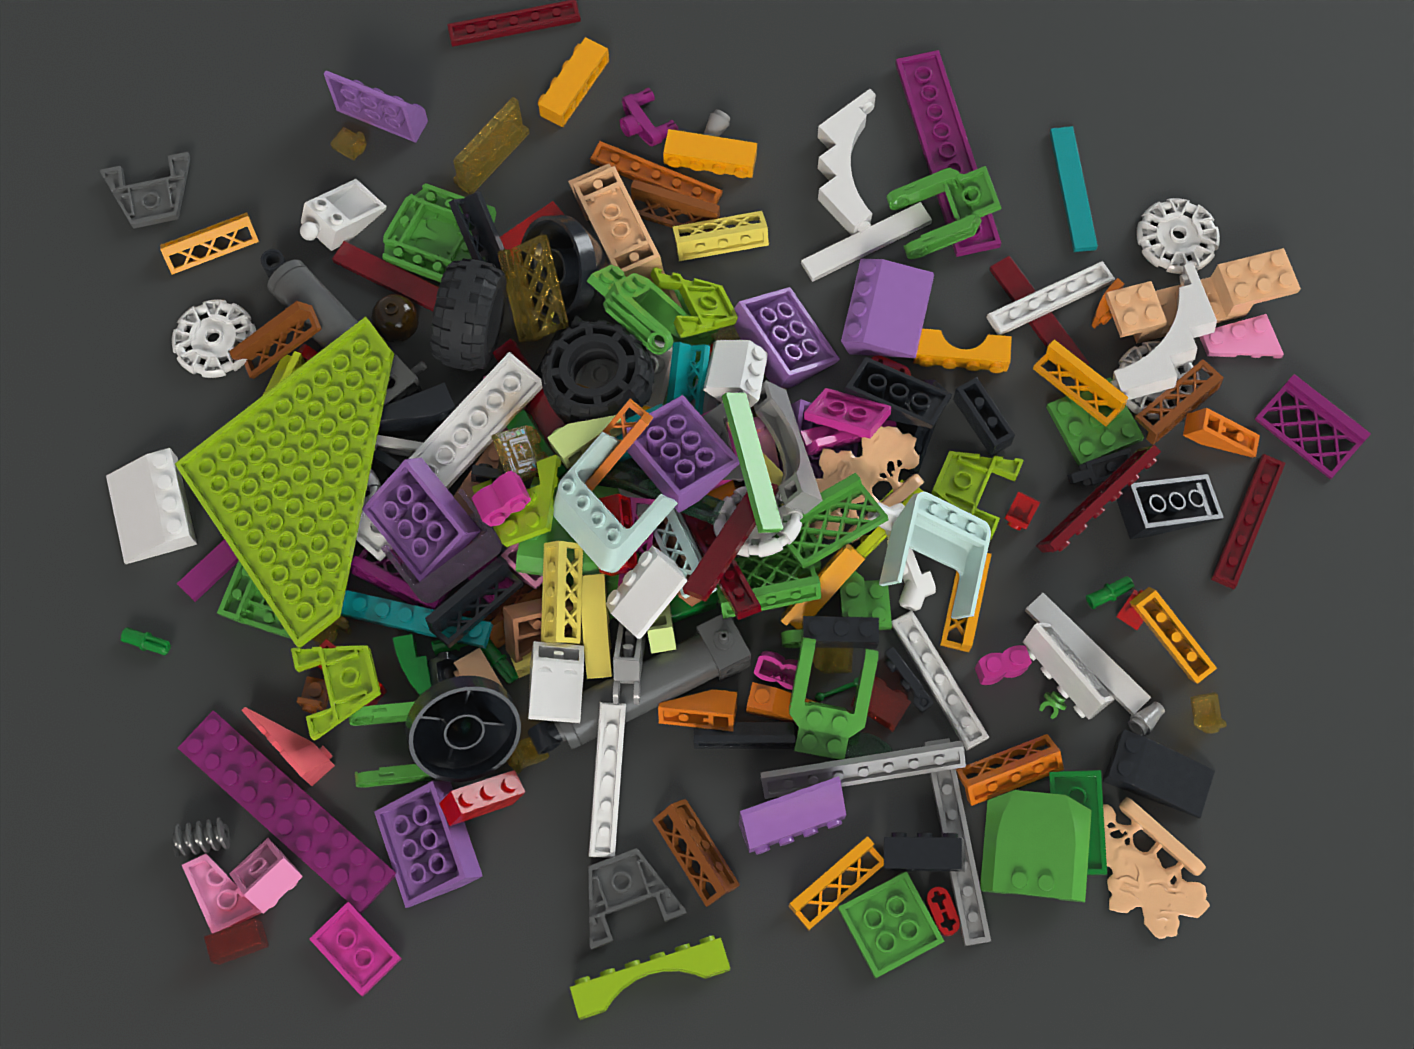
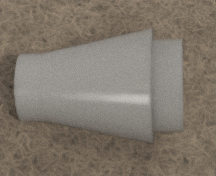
M716 109L714 113H710L703 135L719 137L730 125V117L723 111Z
M1153 702L1148 707L1131 715L1128 722L1129 728L1138 735H1149L1160 717L1165 713L1164 707L1158 702Z

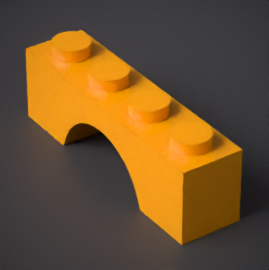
M922 329L916 358H914L913 363L923 367L937 365L943 366L946 369L960 367L966 368L969 371L982 369L990 370L993 373L1007 372L1011 359L1012 336L988 334L985 341L978 347L959 349L945 340L941 330Z

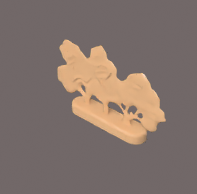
M881 426L871 439L862 437L863 451L860 457H855L851 451L841 450L839 453H836L832 449L823 448L819 459V466L824 473L823 478H815L820 493L856 473L861 478L862 485L877 503L880 501L873 495L872 488L879 481H887L893 488V492L880 503L888 507L901 503L924 483L918 474L912 475L903 483L898 482L901 469H913L919 464V455L914 449L916 437H913L910 433L902 434L897 427ZM898 460L902 461V465L900 467H898L897 465ZM889 461L894 463L895 471L891 472L893 475L891 477L887 471ZM885 473L887 478L880 477V474ZM860 495L853 499L851 503L864 502L865 498L863 495ZM841 508L831 512V516L842 517ZM849 509L847 517L859 519L857 511ZM868 513L864 517L866 520H868ZM817 520L810 524L809 528L821 529L823 521ZM828 522L826 530L838 531L840 523ZM853 525L847 532L851 533L856 530L857 525ZM824 536L828 540L836 539V537Z
M1126 797L1119 807L1131 820V825L1117 823L1114 809L1108 804H1103L1107 867H1110L1113 872L1107 879L1108 890L1112 893V896L1109 898V910L1128 913L1135 907H1142L1144 924L1155 937L1160 939L1166 936H1176L1180 924L1179 915L1199 918L1210 906L1206 900L1205 886L1198 882H1187L1182 879L1181 869L1184 867L1193 875L1199 876L1206 869V866L1130 798ZM1110 822L1115 824V826L1112 828H1108L1107 825ZM1120 830L1122 834L1125 831L1127 832L1122 838H1112L1110 835L1111 832ZM1138 830H1143L1156 842L1148 852L1139 851L1133 843V834ZM1130 838V843L1126 846L1124 840ZM1163 848L1178 862L1175 866L1165 869L1162 867L1156 853ZM1175 875L1177 881L1175 884H1171L1170 880Z

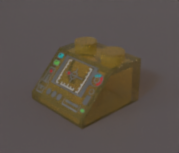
M525 425L491 435L505 473L513 471L521 477L523 483L534 479V477H539L537 461L548 458L544 451L542 452L539 444L541 438L536 429Z

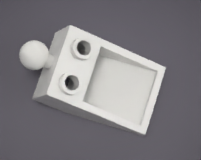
M354 179L304 203L300 234L305 240H314L317 237L332 251L340 247L343 241L350 242L381 215L387 206L357 179Z
M533 642L530 660L528 719L580 723L584 646L567 643Z

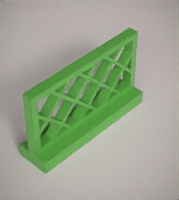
M856 473L820 493L823 501L807 514H803V518L800 520L802 523L799 532L802 533L800 541H793L790 545L786 544V547L803 569L889 520L888 515L862 485L861 478ZM860 495H863L865 498L864 504L851 503L853 499ZM838 508L844 509L842 517L831 516V512ZM849 509L861 511L860 518H848ZM866 511L876 512L879 515L873 520L864 519ZM815 521H823L821 529L809 528L810 524ZM828 522L840 523L838 531L826 530ZM845 524L857 525L856 530L853 532H843ZM807 534L819 535L817 543L805 542ZM824 536L836 537L834 543L830 545L822 544ZM803 548L815 550L814 554L806 559H803L801 556Z
M783 548L782 551L766 557L750 555V557L734 558L743 575L747 578L748 584L754 581L762 585L752 589L761 605L762 611L821 599L820 580L818 575H816L814 565L803 569L797 561L791 559L793 555L788 548ZM802 549V553L805 556L804 559L811 556L809 549ZM772 559L781 561L776 568L766 563ZM747 564L757 566L752 573L742 569ZM786 564L796 568L791 575L781 571ZM762 569L771 573L766 580L757 576ZM801 571L811 575V577L802 579L796 578ZM776 576L786 580L782 583H772ZM717 584V594L723 619L735 617L731 606Z

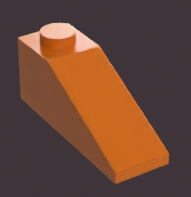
M1208 408L1188 413L1183 431V436L1201 445L1252 458L1256 457L1260 435Z
M752 682L746 713L783 722H794L796 724L789 714L792 693L776 687ZM805 698V702H810V701H812V700H809V699Z
M709 690L661 702L658 706L659 724L734 731L737 713V692Z

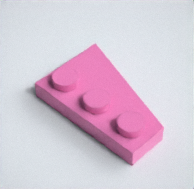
M1267 314L1215 328L1214 333L1199 336L1207 356L1236 357L1237 355H1249L1251 358H1260L1261 356L1282 358L1284 355Z
M207 854L182 865L213 936L262 913L243 895L239 887Z

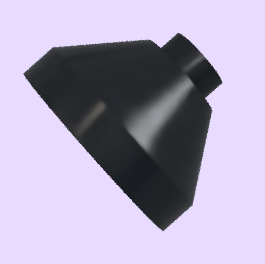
M567 215L537 218L527 228L520 246L519 271L525 295L536 312L551 320L573 318L583 313L598 292L587 282L588 278L592 273L610 265L602 245L578 221Z
M480 676L453 677L430 687L415 701L408 713L405 724L407 744L416 765L429 776L447 782L472 781L494 772L510 758L517 747L521 734L520 716L510 694L500 684Z

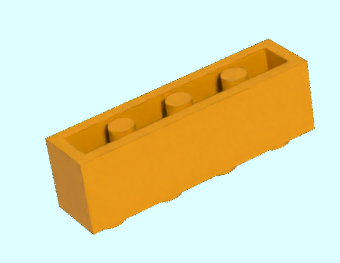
M586 37L581 44L578 43L572 57L564 62L558 77L552 79L550 88L538 100L541 117L564 127L609 62L608 48Z
M668 129L663 152L664 164L674 168L685 167L694 171H710L718 175L729 174L735 175L738 178H752L757 157V143Z
M1148 587L1129 602L1190 680L1198 684L1217 669L1155 589Z

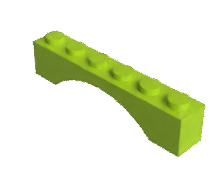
M714 935L700 939L699 945L690 947L689 943L674 948L675 953L665 955V952H659L649 956L650 961L640 963V960L626 963V969L615 972V968L600 972V977L590 980V977L586 976L575 980V985L571 986L570 990L578 1018L581 1020L606 1012L612 1001L623 989L636 980L650 974L664 971H680L695 974L706 979L730 971V965L721 938L715 939Z

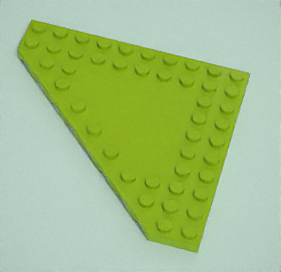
M367 317L360 320L175 463V466L295 645L300 648L340 618L394 353Z

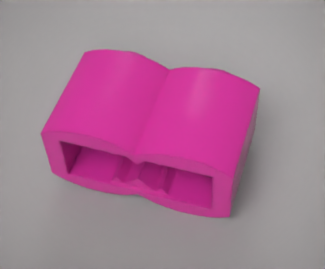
M509 471L499 476L491 485L476 492L472 500L482 521L492 527L502 524L511 513L523 510L531 501V498L521 477L513 471Z
M1017 645L1006 649L1003 653H990L983 656L978 661L975 671L981 685H992L1002 680L1003 677L1013 678L1022 675L1029 668L1032 661L1026 646Z
M762 651L754 674L765 681H777L783 687L792 690L798 660H785L783 656L776 652Z

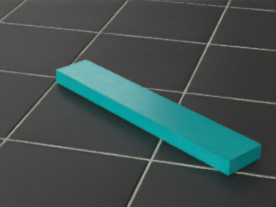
M1073 126L1051 128L1050 138L1073 252L1096 250L1098 245Z

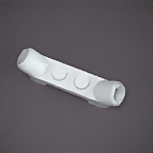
M878 502L889 519L878 526L885 529L888 537L887 544L889 543L893 523L905 507L902 503L888 507ZM868 512V520H873L879 515L876 512ZM909 548L903 573L905 586L899 603L903 608L917 611L921 609L925 597L936 592V587L931 572L920 571L914 552Z

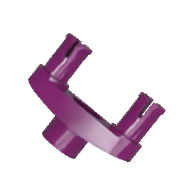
M648 87L638 93L622 97V106L626 116L621 118L619 122L623 133L627 137L638 134L642 140L653 147L662 143V140L667 138L668 129L678 131L676 123L674 124L673 120L658 127L653 126L640 108L642 105L655 100L653 92Z

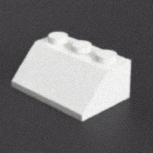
M716 340L713 344L703 390L720 402H723L722 395L726 392L737 393L743 390L747 394L751 408L760 398L768 353L750 340Z
M651 546L648 551H645L640 556L638 564L633 570L626 573L623 582L617 590H613L609 594L605 604L610 613L640 640L685 585L687 579L673 559L654 546Z

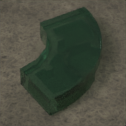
M857 732L848 739L845 758L891 752L892 748L875 735Z

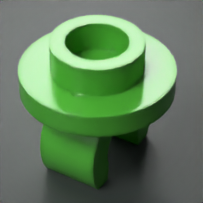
M1055 691L1052 693L1046 692L1044 694L1046 700L1041 704L1039 710L1043 711L1046 706H1052L1054 712L1050 718L1054 719L1058 715L1059 709H1066L1067 705L1064 703L1066 699Z

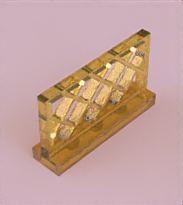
M512 97L453 159L457 173L453 178L454 183L470 195L483 184L529 134V128L522 123L519 101L515 97Z
M540 235L514 248L499 251V261L501 269L506 275V289L519 343L536 342L546 335L568 327L569 323L547 235ZM538 243L541 244L542 248L540 256L535 253ZM521 251H524L525 253H527V256H526V259H525V262H524V263H523ZM533 258L538 261L535 271L529 268ZM543 266L547 268L548 272L546 279L540 276ZM527 273L533 276L530 286L527 279ZM538 281L544 284L540 294L535 291ZM549 289H551L553 293V299L551 302L546 299ZM533 296L538 299L535 308L532 300ZM543 304L549 307L546 317L540 313ZM554 312L558 313L560 321L557 325L551 321ZM538 318L544 322L541 331L538 324Z

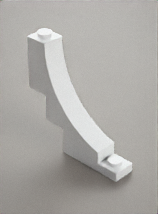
M871 89L853 100L818 127L817 138L829 149L819 157L818 169L829 180V182L819 188L818 200L851 236L858 232L862 233L869 228L872 219L871 211L858 194L851 172V153L858 136L865 128L867 114L874 108L876 94Z
M1193 262L1183 266V272L1180 275L1182 287H1179L1177 298V314L1165 338L1148 355L1127 367L1115 370L1113 373V381H1110V383L1124 393L1128 400L1174 388L1177 381L1174 365L1195 360L1197 346L1193 338L1215 332L1217 319Z

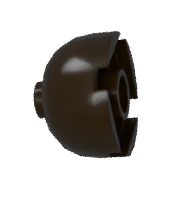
M391 294L376 302L372 309V324L381 337L388 342L407 340L414 335L419 325L416 307L408 298L402 295Z

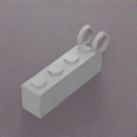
M620 622L613 658V704H619L620 683L634 684V705H640V680L647 631L639 640Z

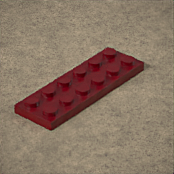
M1154 444L1137 449L1046 535L1036 547L1042 553H1053L1057 550L1060 552L1070 544L1068 539L1074 534L1079 535L1088 527L1086 522L1092 517L1095 519L1105 511L1103 506L1106 503L1118 499L1122 495L1121 489L1125 485H1132L1139 479L1138 473L1143 468L1148 469L1156 463L1157 459L1155 457L1161 452Z

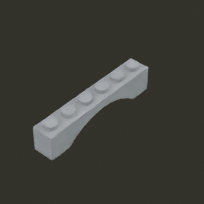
M766 380L762 384L759 401L753 405L755 413L769 430L781 456L783 478L779 489L785 506L793 510L800 509L803 514H807L823 500L787 391Z

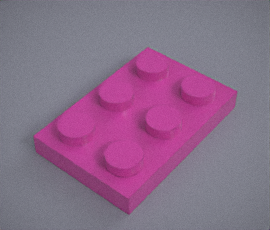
M825 388L804 411V420L871 439L891 415V406Z
M349 902L310 938V941L361 996H364L402 959Z

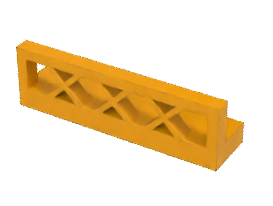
M246 212L161 244L160 250L173 275L257 243L259 240L251 224L250 217ZM244 227H248L252 236L251 239L245 241L235 238L237 231ZM223 236L230 239L228 247L219 249L213 246L216 238ZM199 244L208 247L206 255L201 258L191 254L194 246ZM180 253L187 257L184 264L174 267L169 256Z
M1053 340L1048 345L1046 354L1033 366V370L1104 426H1107L1125 408L1128 397L1056 340ZM1050 360L1056 365L1057 371L1048 372L1042 366ZM1061 377H1071L1075 380V386H1066L1062 383ZM1080 391L1092 393L1093 400L1082 399ZM1107 405L1113 412L1106 418L1099 412L1098 406Z
M850 544L840 548L817 574L821 586V599L789 605L781 615V622L786 626L790 623L797 630L802 629L803 616H815L860 566L865 557Z
M987 553L974 616L963 618L960 621L951 618L959 582V573L956 571L940 646L969 652L972 648L991 559L990 553ZM951 619L954 622L952 626H950ZM957 627L962 634L961 643L947 640L948 632Z
M868 836L789 904V908L808 930L814 927L884 866V859L874 849V843ZM869 851L878 864L872 869L860 868L861 857ZM857 862V868L851 867ZM845 871L857 872L856 883L852 886L841 885L842 874ZM860 872H867L860 878ZM838 878V884H831ZM825 888H838L837 899L834 902H822V891ZM841 889H848L841 895ZM817 895H819V901H812ZM807 904L818 905V916L811 922L800 911ZM821 905L828 906L821 912Z

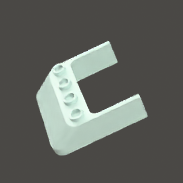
M602 432L560 480L554 501L553 516L601 570L614 573L626 563L678 503L674 499L660 494L631 528L626 529L584 484L620 442L617 438Z
M928 492L914 494L893 523L879 585L887 586L902 582L908 551L911 548L955 569L959 573V582L951 618L973 617L991 537L988 523Z

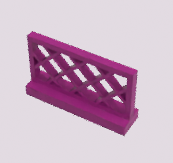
M1295 374L1255 418L1258 423L1330 480L1371 435L1370 432ZM1285 392L1294 397V406L1281 405V396ZM1299 409H1309L1312 411L1314 420L1301 421ZM1295 410L1297 422L1284 423L1282 411ZM1269 411H1278L1279 423H1269L1263 417ZM1319 424L1330 425L1333 436H1320ZM1301 425H1314L1316 437L1303 438ZM1297 426L1298 438H1288L1285 435L1284 427ZM1338 439H1347L1354 446L1350 451L1339 452ZM1320 440H1333L1335 452L1322 453ZM1316 441L1317 453H1307L1304 450L1303 442ZM1345 455L1344 458L1340 461V456ZM1335 456L1336 467L1330 471L1323 465L1322 457Z
M364 548L358 557L355 556L351 562L353 575L410 605L433 610L443 604L463 574L462 563L451 558L438 569L440 579L427 582L425 579L423 583L413 585L408 582L407 576L413 575L411 570L405 571L403 560L399 556L370 562L365 559L370 552ZM396 562L401 563V572L391 573L387 571L386 565ZM452 566L457 569L453 576L443 578L441 568ZM442 584L443 592L439 597L429 593L428 587Z

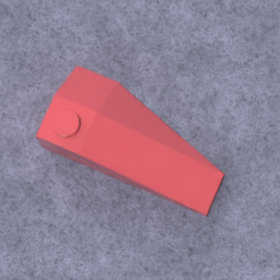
M246 707L242 709V712L267 737V740L311 786L335 766L330 761L333 755L324 746L318 748L313 742Z

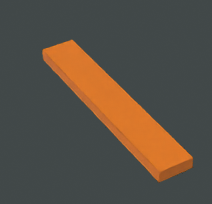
M599 141L590 158V163L599 167L610 163L611 167L615 166L619 175L631 180L641 181L716 205L722 196V190L601 141Z

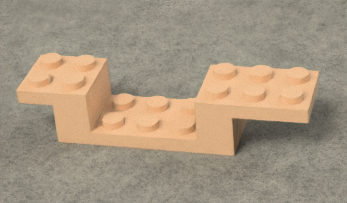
M609 163L568 181L585 219L590 221L610 265L619 267L626 277L637 273L649 278L652 282L650 274L653 268L662 269L661 273L665 274L661 257L615 166L611 167ZM661 289L682 308L674 290Z
M1284 248L1218 264L1211 277L1200 280L1217 323L1244 317L1248 314L1253 304L1296 294L1301 289ZM1152 281L1107 292L1105 298L1120 338L1133 334L1137 344L1165 337L1175 320L1179 287L1182 286L1177 285L1155 291Z

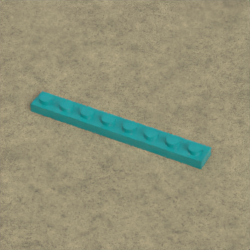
M348 590L345 591L340 616L436 637L430 632L425 619L434 611L433 609ZM462 616V620H471V619H472V618H469V617H464V616ZM481 621L462 637L458 643L486 649L493 628L492 623ZM447 627L442 633L449 639L457 632V627Z

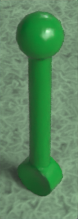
M859 677L855 678L852 683L828 692L816 693L815 700L822 702L828 696L852 687L857 688Z

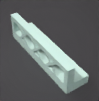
M673 508L666 516L668 522L665 530L656 527L654 537L661 552L675 562L678 555L686 557L684 567L680 568L686 578L687 574L691 575L703 557L681 512L678 513ZM669 536L677 538L674 549L666 547ZM682 587L680 593L686 599L690 595L684 594Z

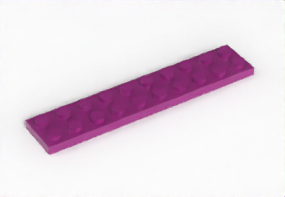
M939 50L896 59L895 65L930 175L948 167L959 171L961 174H967L976 170L977 166ZM945 191L937 194L945 224L955 222L956 220ZM992 213L980 217L981 223L974 236L952 244L956 257L1000 248L1001 240Z
M212 711L178 747L183 754L360 913H363L395 877L396 872L216 712Z

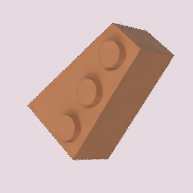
M542 598L503 607L506 651L515 663L522 661L523 656L532 652L534 641L541 642ZM570 598L565 601V608L569 613L573 610V603ZM569 623L565 625L564 636L572 633V627Z

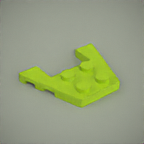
M652 269L650 275L654 284L660 289L679 290L691 316H676L673 322L680 338L736 323L738 315L722 285L696 278L692 282L683 279L681 274L673 272L670 276L661 273L662 269Z
M949 451L931 494L986 521L991 530V540L1000 518L977 509L978 503L991 473L1015 482L1024 460L1019 458L1006 460L1000 456L988 458L980 457V454Z
M555 454L537 461L540 485L527 489L531 501L525 508L519 512L511 513L502 524L493 526L500 541L506 547L551 531L555 501L553 500L554 489L558 486L559 479L557 477V469L561 466V458ZM490 479L472 486V490L476 493L482 488L491 485L494 481Z
M367 645L336 646V648L312 647V649L296 647L291 649L294 666L298 672L322 665L331 708L306 716L310 738L313 740H317L381 694L371 649Z

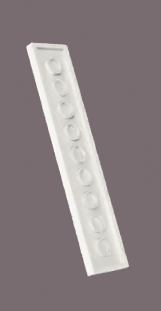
M509 352L409 459L422 458L443 485L449 489L507 427L511 420L543 388L541 378ZM362 510L356 540L381 561L392 550V547Z

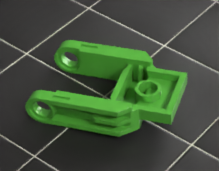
M986 166L967 174H961L959 171L948 167L895 189L887 195L886 198L890 209L900 210L945 191L956 220L921 235V238L904 245L903 247L908 259L920 258L974 236L981 223L980 217L1002 209Z
M612 264L592 273L588 278L587 282L605 297L606 301L603 303L605 311L625 327L629 333L633 334L636 339L641 341L652 353L660 355L672 347L673 337L671 333L678 339L690 337L680 338L673 323L676 316L690 315L649 278L637 273L626 277L619 267ZM656 335L664 338V347H658L655 344L654 338Z
M854 571L839 589L841 617L879 618V630H891L892 621L888 585H879L880 580L864 581V578ZM802 629L782 632V647L800 648Z
M803 637L789 704V714L798 725L794 751L842 760L845 759L848 739L865 728L878 662V651L865 649L863 669H860L853 710L850 711L844 707L812 701L805 702L816 639Z
M415 702L363 706L349 716V724L360 726L404 722ZM416 764L379 767L375 771L354 773L356 787L431 781L433 779Z

